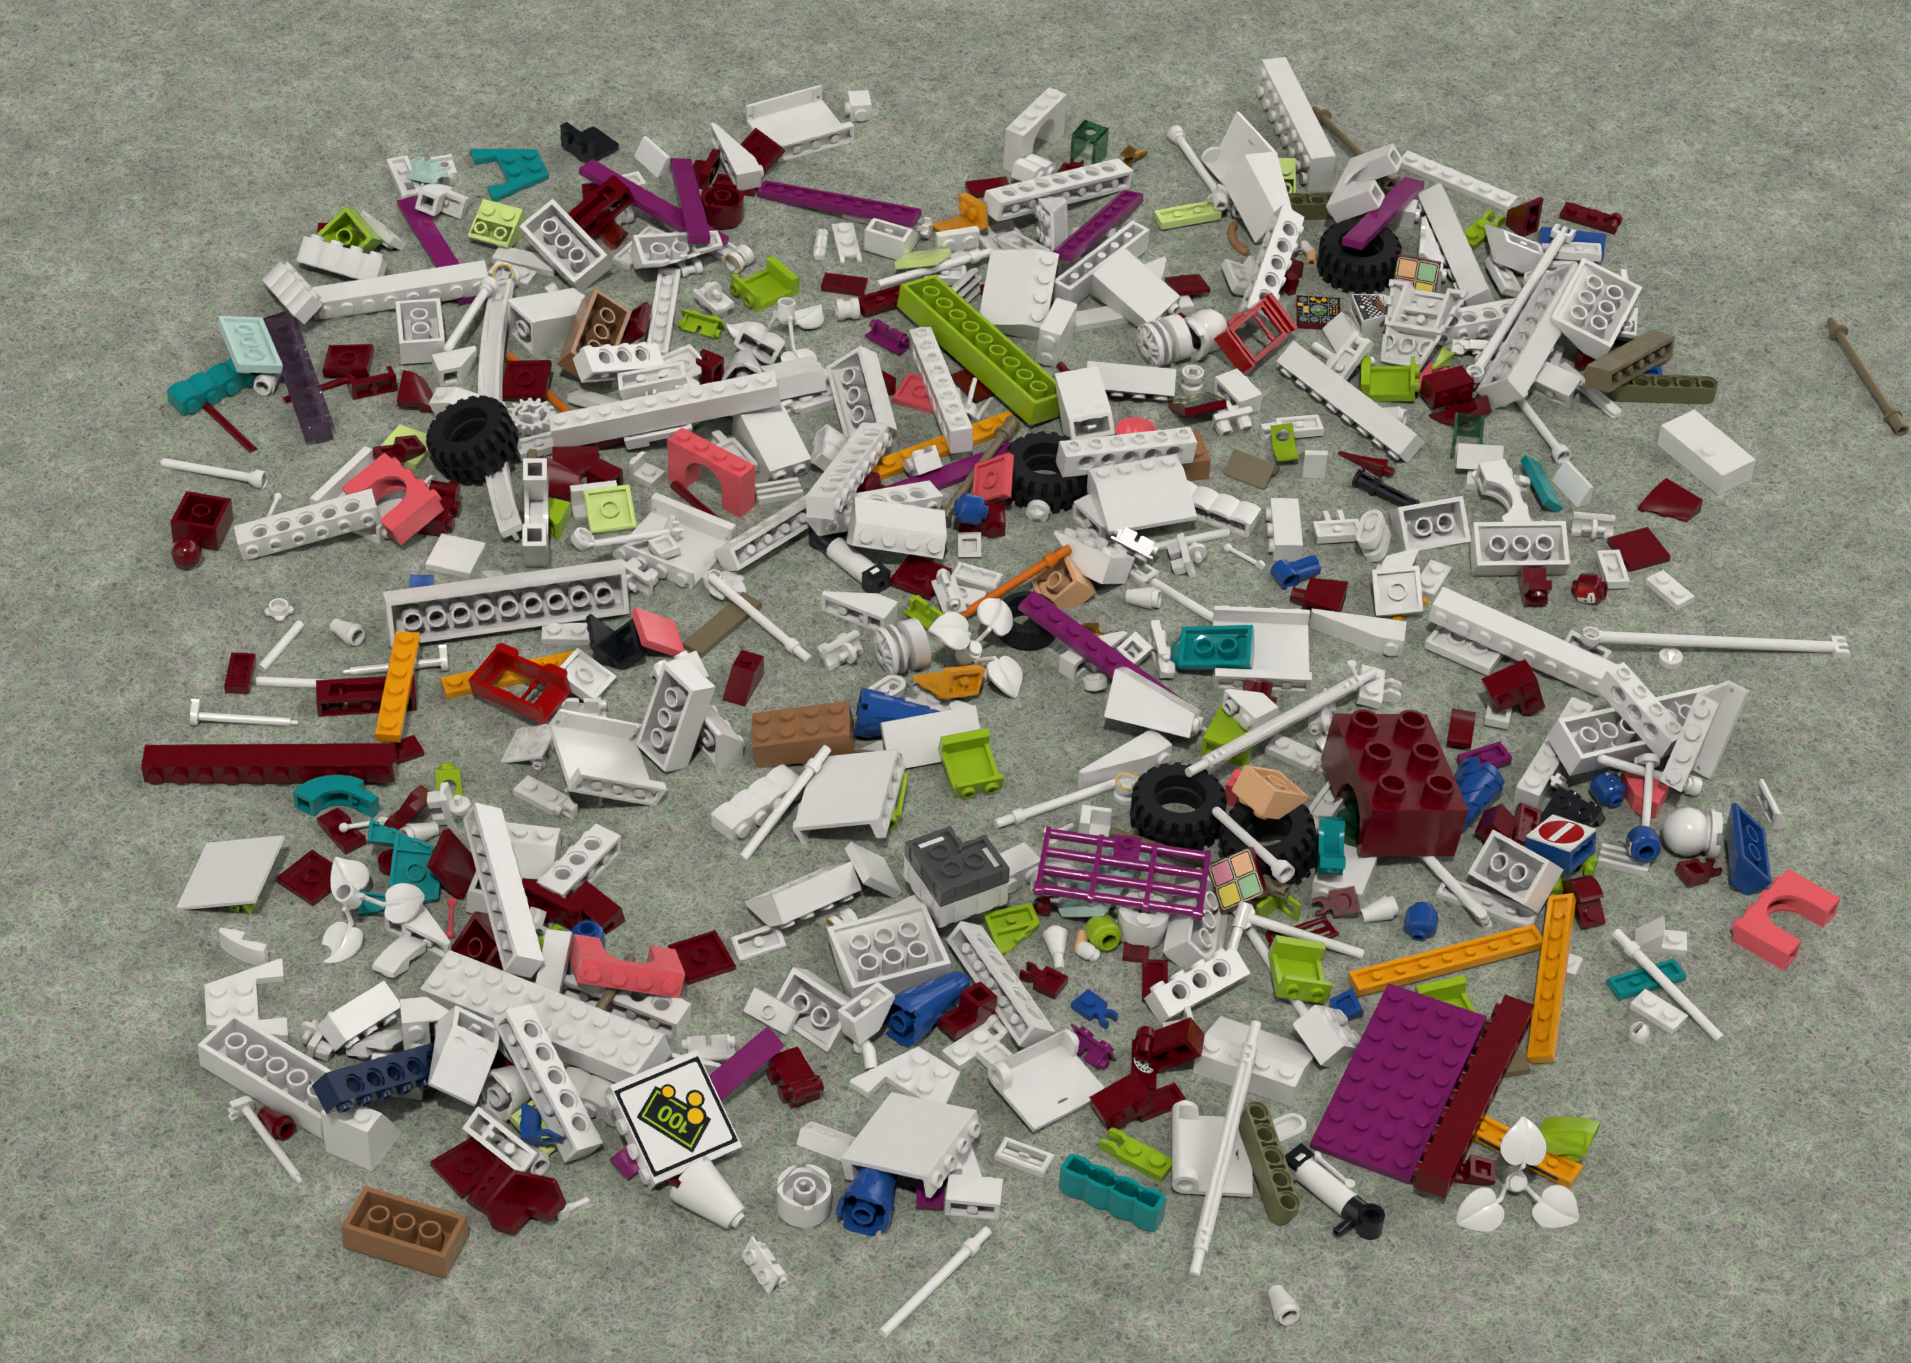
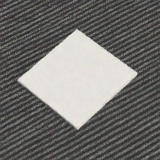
M284 835L206 843L176 909L188 910L256 903L284 842Z

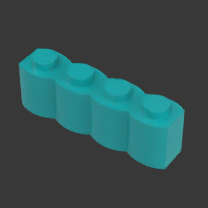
M230 358L225 363L213 365L206 372H198L187 380L171 385L167 389L168 402L183 416H187L191 413H196L207 402L215 404L222 398L235 395L241 389L254 386V380L260 373L251 372L244 374L237 372Z
M1069 1154L1061 1165L1058 1188L1066 1195L1074 1198H1083L1090 1206L1098 1209H1107L1113 1216L1122 1220H1131L1137 1227L1146 1231L1155 1232L1163 1221L1166 1196L1160 1191L1150 1187H1142L1134 1179L1118 1176L1114 1171L1105 1166L1093 1165L1091 1161L1080 1155Z

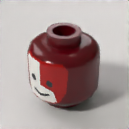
M1582 573L1577 580H1573L1571 592L1575 594L1578 602L1597 605L1601 600L1606 599L1608 583L1604 581L1601 575Z

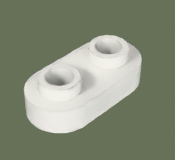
M888 675L867 689L884 692L885 695L900 698L905 694L906 681L899 675Z

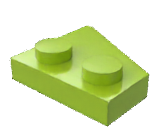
M1031 902L984 913L982 918L989 937L1003 957L1039 929L1040 925Z

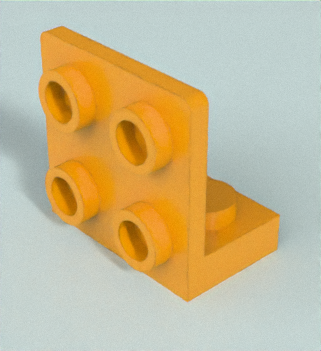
M966 192L958 195V209L962 215L933 224V230L937 232L978 226L981 232L982 229L989 227L985 203Z
M979 664L944 668L943 672L914 675L913 681L920 684L922 689L937 694L936 697L942 700H950L956 697L968 698V696L979 695L985 668Z

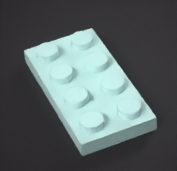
M218 316L217 325L237 372L244 374L251 372L264 374L282 373V362L262 317Z
M1109 847L1102 850L1101 855L1113 856L1114 848ZM1140 852L1139 860L1145 861L1149 854ZM1094 864L1089 867L1087 872H1093ZM1099 865L1098 873L1133 878L1138 870ZM1078 881L1074 889L1089 891L1091 882ZM1096 883L1095 892L1120 895L1125 887ZM1066 898L1058 910L1062 917L1104 916L1112 905L1097 902L1087 903L1088 901Z

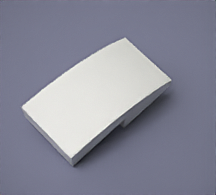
M220 927V947L233 957L252 965L260 966L268 963L267 944L247 941L243 931Z
M405 934L380 954L372 964V969L382 973L385 977L394 978L409 970L410 960L426 952L427 943Z
M393 1029L373 1033L347 1049L346 1055L358 1056V1059H369L374 1052L389 1051L395 1044L403 1040L402 1031Z

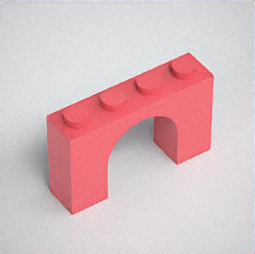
M683 427L667 439L668 480L672 482L677 481L684 488H688L700 478V464H702L716 475L721 484L723 509L741 518L755 506V465Z
M385 453L342 487L345 495L372 488L376 502L389 493L405 491L406 494L403 500L380 519L388 535L400 545L405 543L444 510L439 502L442 499L434 489L429 490L427 484L421 478L417 480L409 468L404 469L397 458L391 459Z
M1787 869L1782 876L1778 875L1774 879L1769 890L1764 889L1755 904L1751 903L1742 918L1738 917L1731 928L1734 931L1732 941L1780 969L1785 970L1797 957L1801 940L1774 925L1768 915L1777 911H1791L1824 928L1837 913L1840 897Z
M574 934L569 960L577 983L675 998L680 997L685 972L675 949L650 946L646 963H635L621 960L608 954L604 950L600 938Z

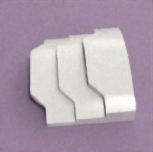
M684 361L617 373L622 400L700 385L697 380L687 375ZM699 422L625 436L624 442L627 450L650 446L651 441L667 439L682 427L691 432L693 431V426Z

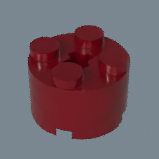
M729 182L713 183V187L707 189L706 186L703 188L701 200L707 224L718 229H734L738 227V224L744 218V192L742 189L741 191L738 190L737 185Z

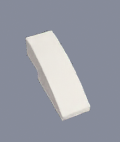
M1120 631L1098 637L1116 650L1127 639L1128 633ZM1071 648L1059 657L1058 672L1072 681L1087 669L1095 673L1100 670Z

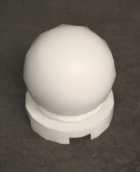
M1203 309L1196 311L1191 317L1183 318L1192 338L1193 346L1190 357L1192 356L1198 361L1204 358L1208 352L1216 351L1220 348L1214 338L1228 327L1227 321L1221 313L1213 309Z
M1691 807L1677 808L1663 823L1662 835L1666 846L1679 855L1693 856L1703 851L1705 852V858L1717 859L1721 845H1716L1717 833L1722 834L1723 830L1722 812L1716 809H1709L1708 814L1705 815L1700 810Z

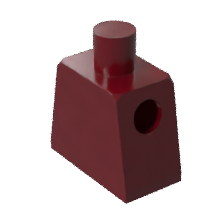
M1311 578L1306 590L1296 587L1292 588L1290 601L1302 603V610H1310L1309 618H1311L1312 609L1341 612L1346 599L1348 582Z

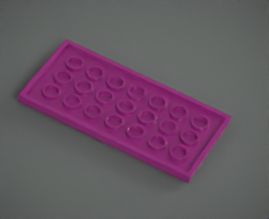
M1388 983L1310 1142V1148L1356 1166L1411 1184L1414 1178L1413 1172L1416 1163L1423 1158L1422 1154L1425 1145L1431 1141L1434 1127L1440 1122L1442 1111L1449 1103L1451 1093L1456 1088L1462 1071H1464L1469 1056L1472 1054L1486 1024L1487 1016Z

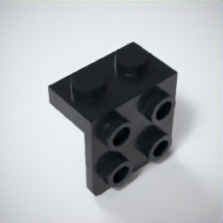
M568 122L560 125L561 146L585 163L592 159L597 161L619 149V143L596 127H590L581 132Z
M589 614L586 617L590 648L594 653L606 658L612 666L626 670L645 656L644 647L641 644L633 618L614 631L594 615Z
M1559 786L1542 812L1541 823L1551 815H1556L1592 827L1594 823L1601 826L1606 818L1598 804L1592 801L1588 803L1581 799L1582 797L1571 789L1567 791Z

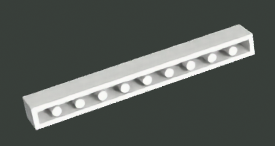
M772 370L548 416L555 447L580 446L780 406L781 400L775 371Z

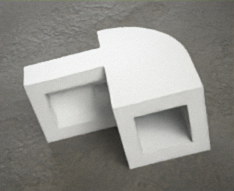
M427 184L419 190L415 209L432 216L443 212L462 219L465 215L469 198L453 192V187L442 184Z

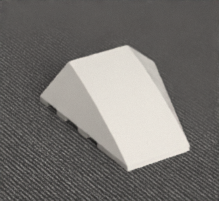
M1390 279V296L1387 297L1388 313L1385 316L1384 323L1386 331L1383 334L1380 362L1396 366H1410L1411 356H1415L1416 365L1420 364L1421 370L1467 297L1468 291L1447 288L1446 294L1415 290L1409 282Z

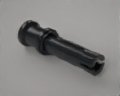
M1363 468L1356 472L1352 480L1353 487H1360L1368 491L1369 495H1378L1400 507L1420 504V500L1383 483L1381 477H1374L1366 473Z

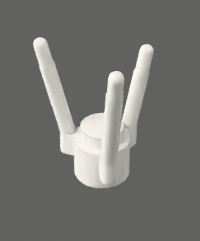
M973 378L967 401L963 403L971 424L975 421L979 422L981 415L993 401V397H990L978 411L976 404L972 402L977 378ZM957 387L956 389L961 399V389Z

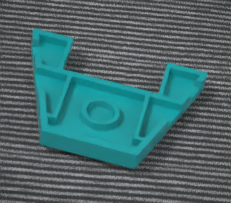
M470 149V156L475 165L497 162L507 183L487 186L489 196L493 202H498L500 198L507 195L512 196L516 194V191L523 188L528 189L549 179V173L537 149Z
M370 819L367 844L394 847L389 888L400 883L411 884L421 889L424 893L423 904L438 902L440 881L427 867L435 846L415 837L406 836L397 829L388 828L379 824L378 821ZM360 892L381 902H386L385 894ZM362 900V904L358 908V916L385 912L386 907Z

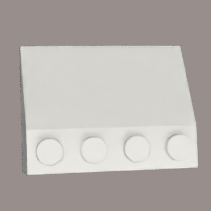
M1040 249L991 250L979 313L1004 334L1038 340L1040 328L1050 309L1059 254Z
M1582 258L1550 321L1584 354L1597 360L1609 353L1642 287Z
M1176 454L1088 469L1087 492L1108 535L1114 534L1117 526L1122 527L1124 525L1135 531L1197 520L1185 471Z
M925 903L827 927V934L845 994L851 999L857 997L876 982H879L896 995L908 988L916 987L928 980H935L950 973V959Z
M1220 1016L1205 1034L1202 1056L1194 1060L1193 1073L1233 1086L1242 1045L1247 1040L1250 1026ZM1260 1030L1257 1040L1258 1051L1247 1091L1293 1106L1315 1060V1056L1305 1044Z

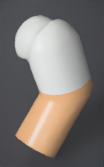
M1301 240L1296 251H1298V254H1306L1307 266H1316L1317 251L1308 241Z
M1079 930L1076 934L1075 953L1085 960L1097 961L1100 957V951L1088 942L1085 930Z

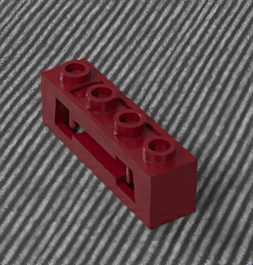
M612 175L567 214L592 238L635 201V198L629 187L615 175ZM616 201L621 202V204L618 207H616V209H614L613 211L609 209V207H615L614 203Z
M415 674L413 675L406 712L417 711ZM387 676L316 680L318 717L379 713ZM344 702H347V709L331 710V704L338 703L339 707L343 708Z

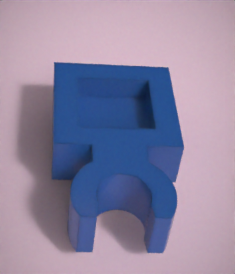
M1089 989L1071 1002V1009L1089 1022L1096 1018L1099 1025L1104 1029L1109 1028V1021L1105 1018H1111L1115 1022L1118 1020V1013L1112 1009H1107L1108 1002Z

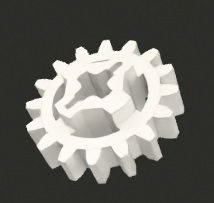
M528 398V401L520 399V404L512 403V408L507 409L518 429V433H522V437H525L527 434L533 436L544 431L549 432L548 415L556 414L554 406H549L548 401L541 403L540 398L536 401H532V398Z

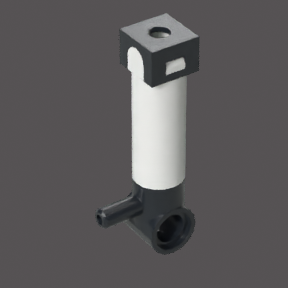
M809 525L808 543L810 547L815 550H821L862 584V589L865 592L878 594L890 587L891 571L880 562L875 565L853 546L847 544L843 538L848 535V531L818 536Z
M1302 1143L1285 1155L1293 1182L1296 1183L1298 1181L1344 1218L1342 1222L1333 1228V1233L1336 1236H1342L1353 1226L1356 1229V1233L1363 1239L1375 1240L1381 1236L1385 1219V1212L1381 1206L1364 1201L1314 1161L1315 1154Z

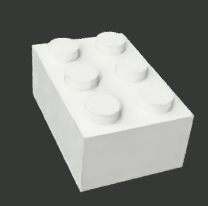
M440 298L395 301L401 364L432 362V354L445 352Z
M1492 830L1468 874L1534 912L1539 913L1564 869L1497 831Z

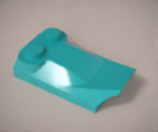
M1253 625L1182 627L1179 638L1171 645L1170 661L1175 663V668L1215 670V668L1252 670L1255 649Z

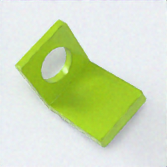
M1293 423L1271 425L1272 449L1276 461L1299 459V453L1295 446ZM1282 429L1289 432V437L1285 441H1279L1276 438L1277 432Z
M454 762L440 763L439 767L434 768L437 791H440L441 783L446 780H453L457 786L455 792L452 793L453 797L455 795L463 796L459 765L454 766Z
M1269 895L1263 897L1256 905L1255 915L1266 918L1276 909H1280L1298 922L1300 920L1302 904L1290 895L1286 900ZM1285 901L1293 906L1294 913L1287 909Z

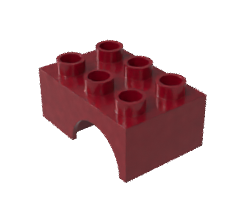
M1366 709L1356 710L1353 714L1333 713L1321 762L1335 797H1341L1343 791H1354L1356 794L1360 814V833L1357 846L1359 856H1454L1469 810L1427 714H1422L1415 710H1404L1400 714H1376Z

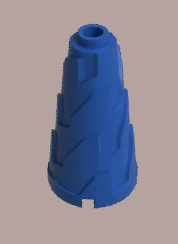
M862 688L858 699L854 735L863 738L882 737L879 723L941 711L930 709L926 705L905 701L904 698L885 695L884 692Z
M1467 757L1463 759L1454 774L1456 783L1469 810L1463 830L1471 821H1474L1486 806L1493 802L1504 788L1502 786L1505 782L1501 773L1487 761L1484 765L1479 764L1478 762L1481 758Z
M959 971L951 972L896 994L882 1026L887 1024L890 1029L886 1034L901 1046L910 1047L916 1044L933 1029L932 1026L938 1022L940 1016L946 1014L958 1003L961 991L970 987L968 976Z
M861 1167L836 1206L838 1220L840 1216L844 1219L843 1226L851 1232L867 1236H875L879 1230L883 1233L891 1220L895 1196L894 1188L898 1174Z

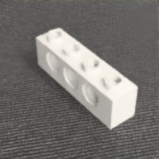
M647 342L633 345L623 343L618 346L605 344L600 347L588 345L582 347L579 350L580 352L573 358L581 383L618 380L617 373L664 365L657 343L647 344Z
M1624 662L1607 670L1596 686V689L1654 754L1659 755L1661 759L1671 754L1682 726Z
M595 824L589 831L583 833L581 839L575 845H571L568 848L566 854L560 860H556L553 863L551 869L545 875L539 877L537 883L541 887L557 893L566 899L585 881L592 883L621 852V835Z
M1235 947L1228 951L1221 948L1210 955L1211 960L1205 962L1204 959H1201L1191 965V971L1185 973L1184 970H1181L1170 977L1172 981L1167 984L1160 981L1150 988L1151 993L1144 999L1160 1024L1182 1014L1184 1007L1190 1006V1008H1193L1251 974ZM1213 969L1219 972L1220 977L1215 975ZM1193 980L1198 982L1200 988L1194 985ZM1172 990L1177 992L1179 999L1173 995Z

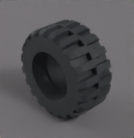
M1358 219L1344 220L1339 224H1333L1323 233L1319 244L1317 268L1323 280L1327 284L1331 283V287L1336 290L1338 288L1342 289L1344 293H1349L1350 291L1355 292V294H1373L1374 291L1379 293L1384 291L1385 287L1389 288V280L1394 278L1398 254H1402V246L1395 233H1392L1389 228L1385 227L1363 250L1342 245L1343 237L1359 222Z
M484 395L479 397L469 396L468 399L464 400L462 398L457 400V403L448 405L446 410L440 411L436 415V420H432L426 435V446L443 475L452 480H462L464 482H471V479L477 481L482 479L483 476L494 474V471L497 469L500 470L504 467V463L512 458V453L516 451L519 441L518 429L504 404L495 398Z
M1045 431L1038 432V434H1033L1032 432L1026 434L1024 438L1022 436L1017 438L1007 447L1004 454L1009 452L1014 455L1011 497L1008 498L1011 502L1015 501L1016 506L1019 508L1024 506L1027 509L1028 503L1032 500H1041L1048 504L1052 514H1056L1061 509L1064 511L1070 510L1072 505H1074V501L1086 496L1088 475L1062 477L1056 464L1059 441L1071 440L1070 437L1066 435L1060 436L1056 432H1051V434L1045 433ZM1048 470L1056 472V474H1041L1034 471Z
M1174 762L1173 765H1168V763L1161 764L1159 768L1154 766L1147 770V773H1143L1134 784L1130 808L1131 827L1137 828L1139 836L1167 846L1203 851L1204 845L1210 847L1214 844L1215 839L1217 840L1220 837L1219 831L1222 823L1212 814V809L1220 807L1226 813L1227 796L1221 783H1218L1219 780L1213 774L1209 775L1207 770L1188 777L1185 774V769L1193 764L1182 765L1181 762ZM1181 803L1195 810L1177 813L1163 808L1162 805Z
M1241 802L1238 807L1234 806L1229 811V816L1256 841L1271 835L1285 836L1283 840L1276 844L1263 846L1277 860H1286L1294 867V875L1284 884L1292 883V880L1295 878L1300 879L1305 874V870L1309 871L1313 866V862L1317 859L1318 837L1313 815L1310 814V810L1306 805L1301 804L1279 820L1272 818L1263 820L1253 813L1254 810ZM1222 824L1219 835L1224 858L1248 847ZM1256 854L1262 874L1269 875L1271 879L1278 881L1273 877L1271 867Z

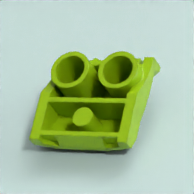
M1545 1117L1539 1130L1546 1142V1152L1556 1156L1563 1155L1572 1161H1581L1586 1156L1590 1144L1598 1132L1600 1122L1579 1117Z

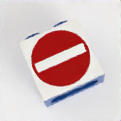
M1551 815L1526 835L1524 847L1564 869L1563 872L1570 874L1595 853L1596 829Z

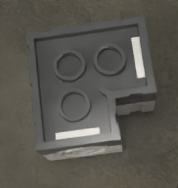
M948 826L905 842L903 877L911 885V889L918 899L925 903L930 916L935 919V923L939 928L947 926L949 923L969 918L971 915L991 910L998 905L1007 904L1010 868L986 834L977 837V839L962 842L956 836L953 828Z

